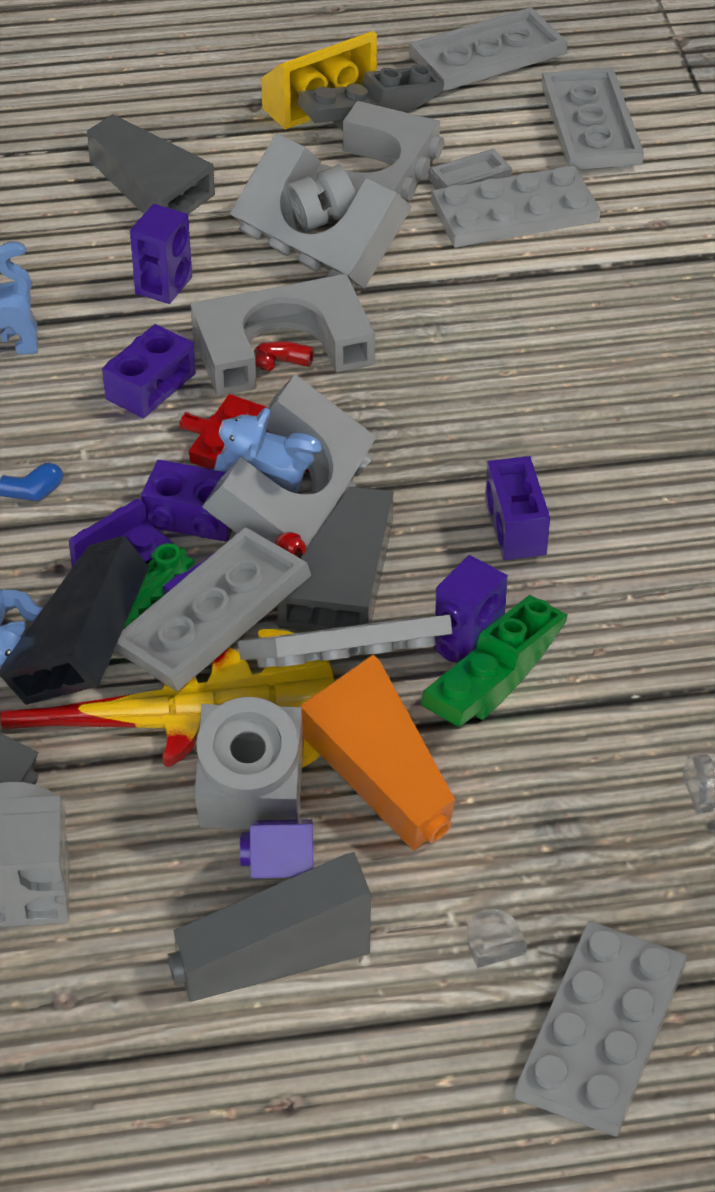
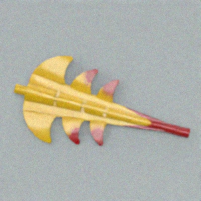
M261 629L258 631V638L294 633L278 629ZM228 647L212 661V672L207 682L198 683L195 676L178 692L164 684L163 689L124 696L56 707L1 711L2 730L46 726L164 728L167 733V742L162 757L163 764L166 767H171L187 756L197 741L202 704L221 705L236 698L256 697L271 701L279 707H300V705L332 684L334 677L329 660L306 661L304 664L281 667H264L261 673L252 674L246 660H240V653ZM305 739L302 768L320 757V754Z

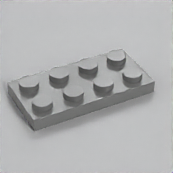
M532 7L409 43L410 57L418 65L431 69L432 73L444 83L443 91L457 89L469 83L486 80L495 75L519 70L522 67L567 54V41Z
M613 68L542 73V88L568 166L575 165L577 170L587 171L594 168H624L643 164L644 151Z
M575 165L561 166L533 173H522L499 179H487L482 182L465 185H451L447 188L432 190L431 203L454 248L600 222L601 209Z
M245 527L122 630L115 647L116 651L178 692L311 576L308 563Z
M450 615L241 640L238 641L240 660L257 659L258 668L304 664L306 661L348 658L350 655L391 652L393 649L436 645L435 636L452 634Z
M588 920L517 1082L514 1099L618 1137L685 969L687 955Z

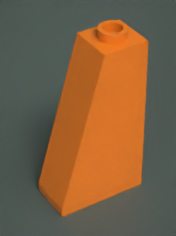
M374 655L300 705L302 708L304 739L413 851L426 841L430 843L438 841L448 832L452 825L451 817L455 798L381 662Z

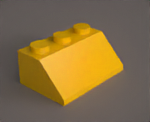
M371 31L279 64L261 78L262 109L284 130L310 121L311 119L297 105L300 91L315 90L318 87L338 88L347 87L349 84L362 85L365 72L377 71V34Z

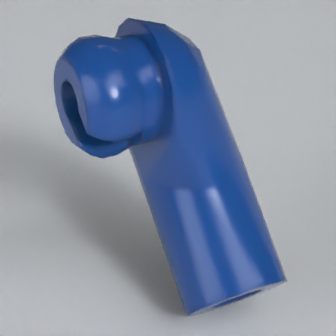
M44 463L24 478L2 475L0 479V496L40 501L58 488L63 480V471L54 463Z

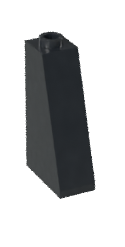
M124 535L89 545L1 666L0 677L25 705L99 686L149 569L148 564Z

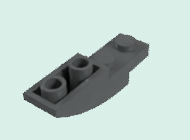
M413 65L411 68L402 69L382 68L380 71L365 72L362 85L349 84L347 87H318L315 90L300 91L297 105L314 123L333 121L343 132V120L357 101L408 113L443 91L444 83L432 73L430 68L423 65Z

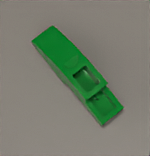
M529 594L479 634L477 647L474 651L423 690L420 705L458 727H461L474 715L484 720L510 695L541 659L566 623L568 614L552 607L548 602L537 599Z

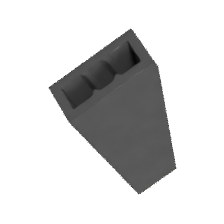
M111 114L87 131L90 162L143 214L152 204L190 214L215 195L214 166L212 163L114 114Z
M351 486L348 488L306 549L305 555L303 554L300 558L308 563L311 576L277 605L279 628L317 631L372 623L393 525L394 491Z
M355 852L344 854L173 930L176 952L168 953L167 957L174 984L184 982L189 1001L193 1002L370 954L371 892Z

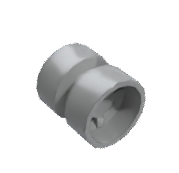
M340 164L318 172L316 180L307 176L287 185L291 208L299 225L305 232L327 224L329 216L335 220L343 218L356 196L352 182Z

